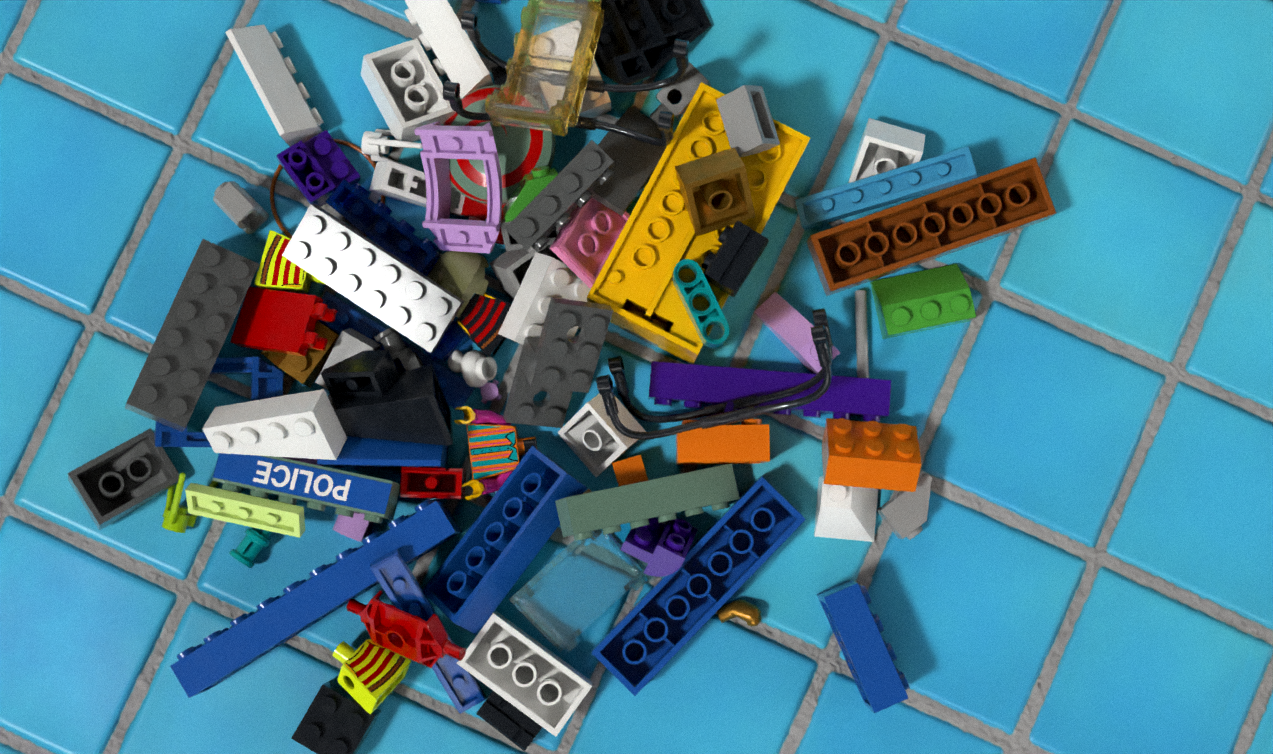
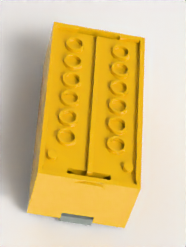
M702 82L587 296V302L611 306L613 309L611 323L690 364L695 363L704 344L700 340L673 284V271L676 264L685 259L694 260L701 267L710 251L715 254L718 252L722 245L718 239L725 227L696 236L681 194L675 166L731 148L716 99L726 94ZM774 119L773 122L780 145L754 155L740 157L746 168L755 212L754 218L742 221V223L762 234L810 140V137ZM683 269L678 273L680 280L685 283H690L696 278L694 272L690 269ZM709 283L722 310L730 295ZM696 297L692 300L693 307L698 311H705L709 308V302L704 297ZM714 325L706 328L707 336H709Z

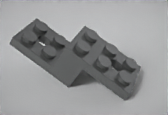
M551 297L540 338L525 337L503 415L506 423L562 428L573 391L589 392L613 313L610 305ZM575 326L581 327V331L577 336L567 337L570 329ZM539 392H547L543 400H533L534 396Z

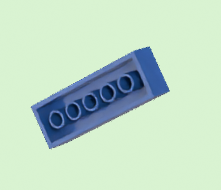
M531 446L423 589V592L453 623L477 635L560 525L555 501L583 494L587 487L534 446Z

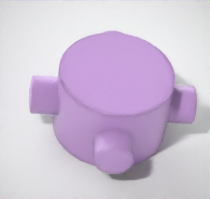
M497 380L478 387L481 389L480 392L483 397L481 402L484 404L487 401L500 400L502 398L497 387L499 384Z

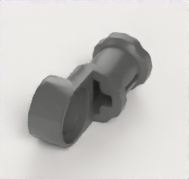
M392 327L375 337L376 342H380L384 350H389L393 362L400 360L406 371L424 366L419 356L410 347L405 345L399 332Z

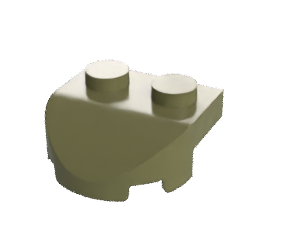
M447 251L439 257L427 277L465 301L456 315L459 318L474 293L481 296L485 294L489 283L484 278L485 268H488L489 264L480 253Z

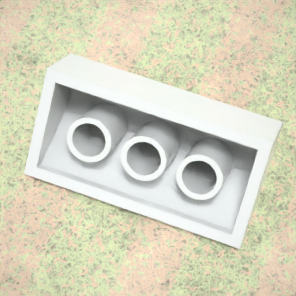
M405 0L408 9L404 10L407 19L412 27L418 25L422 34L418 35L425 50L432 49L436 59L432 60L440 76L446 74L450 82L460 84V98L465 97L476 89L493 85L490 73L467 33L462 29L461 23L448 0Z
M265 25L234 28L226 31L225 33L280 137L291 147L301 140L305 143L323 132L320 125L324 121L317 108L311 109L306 99L310 98V95L303 82L297 84L293 76L297 70L290 57L284 58L279 50L284 46L276 31L270 33Z
M497 611L491 615L467 648L464 658L457 662L459 666L555 737L593 686L591 680Z

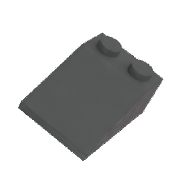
M151 428L68 473V481L99 530L139 508L178 483L179 473L163 447H155L154 433Z

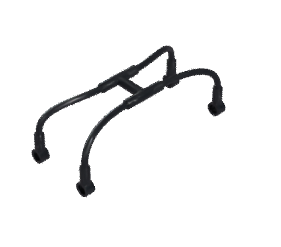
M463 12L461 18L462 29L467 30L469 39L490 61L519 76L571 90L565 114L546 111L543 113H477L463 109V103L460 98V84L446 81L443 86V99L448 100L452 110L456 111L460 116L471 120L483 121L538 120L552 125L587 130H606L655 146H667L670 144L674 137V113L660 111L658 130H661L662 139L618 125L600 122L596 118L577 116L582 91L604 93V91L642 92L664 88L676 83L684 76L689 66L688 40H675L673 57L676 58L678 71L671 77L646 84H606L605 81L555 74L552 76L538 74L502 60L489 51L481 42V34L478 28V13Z
M825 308L812 311L815 326L810 327L822 369L813 378L798 386L758 397L757 395L708 405L704 406V409L681 414L649 415L641 412L632 404L628 395L630 391L625 377L624 363L622 357L617 356L608 358L609 369L614 377L618 395H621L626 408L635 417L653 423H669L701 418L698 421L649 432L630 430L618 418L617 414L619 411L614 396L613 382L609 374L596 378L597 388L600 395H602L607 416H610L613 425L621 434L629 438L643 440L666 437L698 428L708 429L756 418L760 414L809 404L826 393L832 379L833 343ZM823 379L820 388L808 396L758 407L761 403L803 392Z

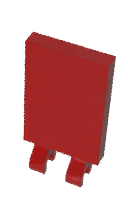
M249 287L231 338V343L241 347L304 357L308 348L325 351L328 339L318 337L319 334L313 331L317 320L334 322L337 310L328 309V305L323 304V299L315 295Z

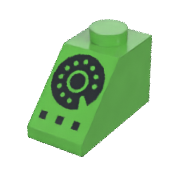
M540 166L531 170L532 173L525 174L502 209L506 222L513 221L558 175L555 168L550 169L549 166Z

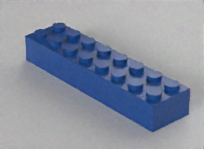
M759 477L744 492L740 499L689 549L681 567L673 574L663 576L592 649L591 653L636 696L806 519L763 477Z

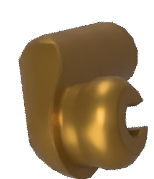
M741 599L724 605L717 611L721 623L738 617L746 621L748 626L753 627L757 626L762 619L761 611L756 605Z

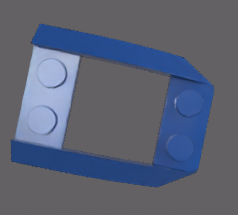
M259 357L217 358L210 374H251V401L283 396V372ZM155 421V447H211L204 432H187V426L181 432Z

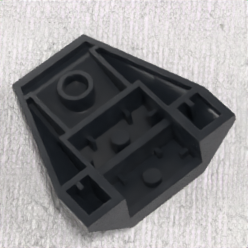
M575 0L577 21H580L589 47L601 72L619 85H631L648 79L673 58L676 39L688 40L690 44L711 26L700 0Z

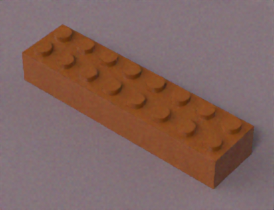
M1032 158L812 234L806 242L827 297L1043 222L1055 215L1056 211L1037 160Z

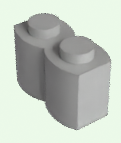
M235 181L222 183L214 192L213 202L247 234L254 233L269 218V214Z

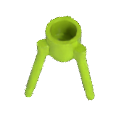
M184 472L179 475L176 490V484L168 488L166 507L162 516L164 520L161 526L178 533H185L187 526L194 527L198 516L188 514V507L179 505L186 477ZM212 481L209 487L216 488L219 482Z

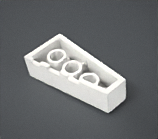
M324 389L218 406L214 408L202 428L213 451L224 454L337 460L347 439Z

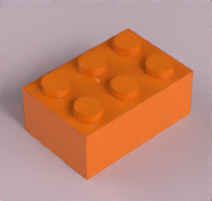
M826 418L822 441L824 484L915 492L922 464L916 426L878 423L876 421H854L844 418Z
M747 419L741 421V425H731L730 423L708 429H693L676 434V465L760 464L770 462L769 424H762V419ZM683 420L682 424H686V423H690V422H694V421H698V420Z

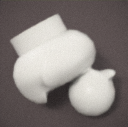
M455 350L447 361L451 371L456 373L462 372L465 382L470 387L484 386L488 381L493 380L497 374V364L494 358L487 357L481 351L472 350L464 355L460 350Z

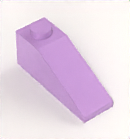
M774 292L754 313L812 374H817L822 367H820L810 327H814V325L778 293ZM832 346L833 360L840 354L834 346Z

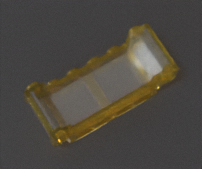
M601 0L528 1L527 7L524 6L521 12L522 26L520 32H516L514 37L515 51L513 58H509L507 62L506 83L501 85L500 90L495 89L492 95H488L486 99L485 111L489 114L493 126L508 125L550 131L553 135L566 136L568 134L567 127H575L577 125L604 21V10L600 8Z

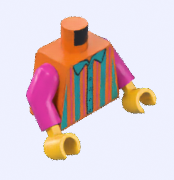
M469 406L456 407L455 410H462L464 412V419L454 420V422L458 425L466 424L473 479L462 484V487L467 485L472 487L473 495L465 497L466 500H472L480 495L498 491L521 461V456H525L531 446L537 449V442L535 436L518 438L517 427L512 426L511 423H506L502 415L491 410L471 409Z

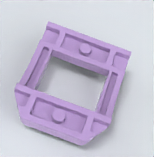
M440 121L417 127L414 131L415 135H420L423 146L420 155L425 174L427 198L425 221L422 222L423 228H429L436 238L433 241L440 250L491 253L500 231L502 176L490 122L484 126H441ZM449 159L483 160L487 183L486 221L449 219L451 207Z

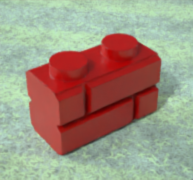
M402 467L400 497L465 499V487H462V484L466 483V469Z

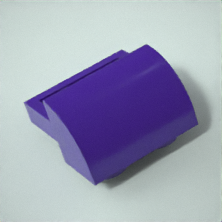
M324 130L305 143L301 140L276 155L279 163L309 204H316L319 207L332 202L337 194L360 180L359 173L327 130Z
M657 518L648 519L649 525L630 529L620 550L648 563L644 574L655 577L668 576L681 567L698 531L697 528L691 526L689 522L683 519L669 520L667 525L661 522L659 523Z

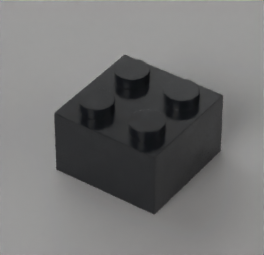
M328 681L321 686L291 739L316 754H357L381 710L376 708L370 715L345 689Z

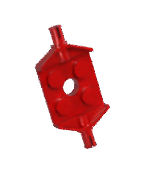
M381 590L367 605L355 599H351L347 604V611L361 616V622L365 624L371 640L375 644L426 667L432 668L440 657L443 658L446 654L459 661L466 654V648H462L448 640V635L436 614H433L425 621L418 616L404 612L391 604L380 601L379 597L383 594Z

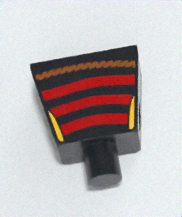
M487 292L483 296L475 294L455 324L488 357L493 358L507 339L499 335L498 332L511 304Z

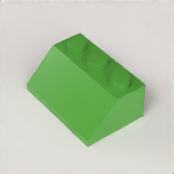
M957 264L870 282L882 339L969 322L976 318L970 288Z

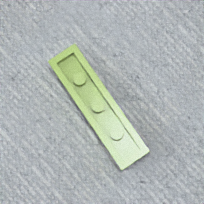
M190 483L185 490L189 514L301 538L305 532L304 507L196 483Z

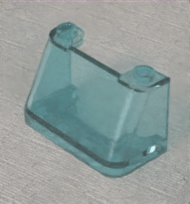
M602 529L592 531L593 537L574 540L509 599L559 652L565 649L569 653L582 641L578 636L631 587L637 591L649 580L644 574L646 566L641 560L620 550L624 542L615 532L603 535Z

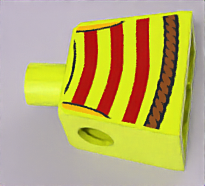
M269 231L254 285L262 289L308 293L312 281L326 284L282 256L291 239L275 231Z
M366 639L357 650L342 641L332 654L334 658L343 663L337 679L338 683L370 715L405 678L411 663L410 659L375 644L371 639Z

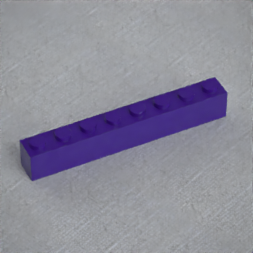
M652 361L648 399L654 400V405L672 406V401L684 402V407L700 409L702 404H719L752 395H757L758 397L786 390L810 380L816 374ZM832 376L828 390L819 399L803 406L776 411L773 414L791 416V411H803V417L821 418V413L833 414V419L844 418L847 420H851V415L863 416L862 421L865 422L876 421L880 423L881 418L889 416L891 380ZM823 379L803 392L761 403L758 407L808 396L820 388Z

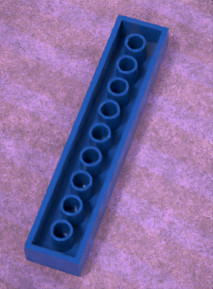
M434 499L422 502L414 508L417 513L411 517L408 515L398 517L388 524L390 530L385 533L383 531L379 533L378 531L374 532L362 540L364 546L361 548H349L335 557L338 561L337 563L321 565L309 573L311 579L308 581L304 579L290 584L283 589L285 595L282 597L279 595L274 598L270 597L256 606L258 612L245 613L230 622L232 628H225L221 631L217 630L203 639L205 645L192 646L177 655L179 661L170 667L187 696L191 698L206 692L344 606L351 599L357 598L379 584L370 568L371 562L398 549L406 564L409 565L461 533V528L445 502L435 501Z

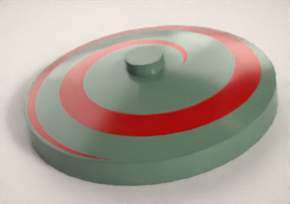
M504 85L485 86L461 98L463 109L470 112L543 113L545 111L530 95L519 89ZM456 112L442 126H484L490 122L501 168L502 205H506L525 174L532 173L531 170L533 168L549 166L551 169L556 145L552 124L542 123V121L471 120L460 116ZM449 159L450 183L464 196L479 203L487 204V183L483 160Z

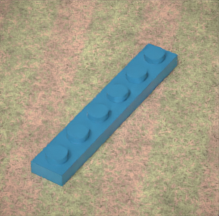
M968 146L799 198L795 201L802 228L806 230L978 178Z

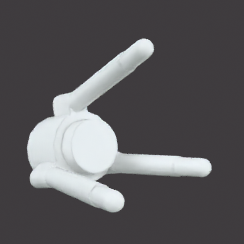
M376 129L375 132L365 131L361 143L362 153L371 155V161L381 162L389 160L404 166L407 165L387 158L383 154H388L390 146L423 148L422 143L390 140L388 136H393L392 132L383 129Z

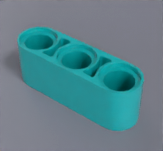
M691 259L681 260L676 264L672 277L676 291L702 343L709 348L720 347L729 336V324L699 264ZM683 269H690L694 272L696 278L690 283H685L680 280L678 273ZM696 297H704L709 302V308L705 311H698L693 307L692 300ZM710 325L719 326L723 331V337L717 340L709 338L706 334V328Z

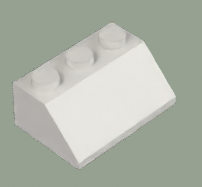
M417 38L363 56L361 77L395 140L411 142L420 140V135H415L414 129L438 121L442 125L456 113V111L452 110L449 101L443 99V84Z

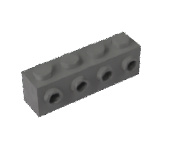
M591 140L519 213L505 230L529 254L534 250L539 252L549 242L548 236L556 228L558 230L562 229L571 219L570 214L578 206L582 208L593 197L591 192L599 184L603 186L615 174L613 170L616 168L614 161Z

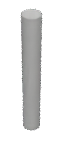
M857 290L855 291L857 377L869 378L867 291Z

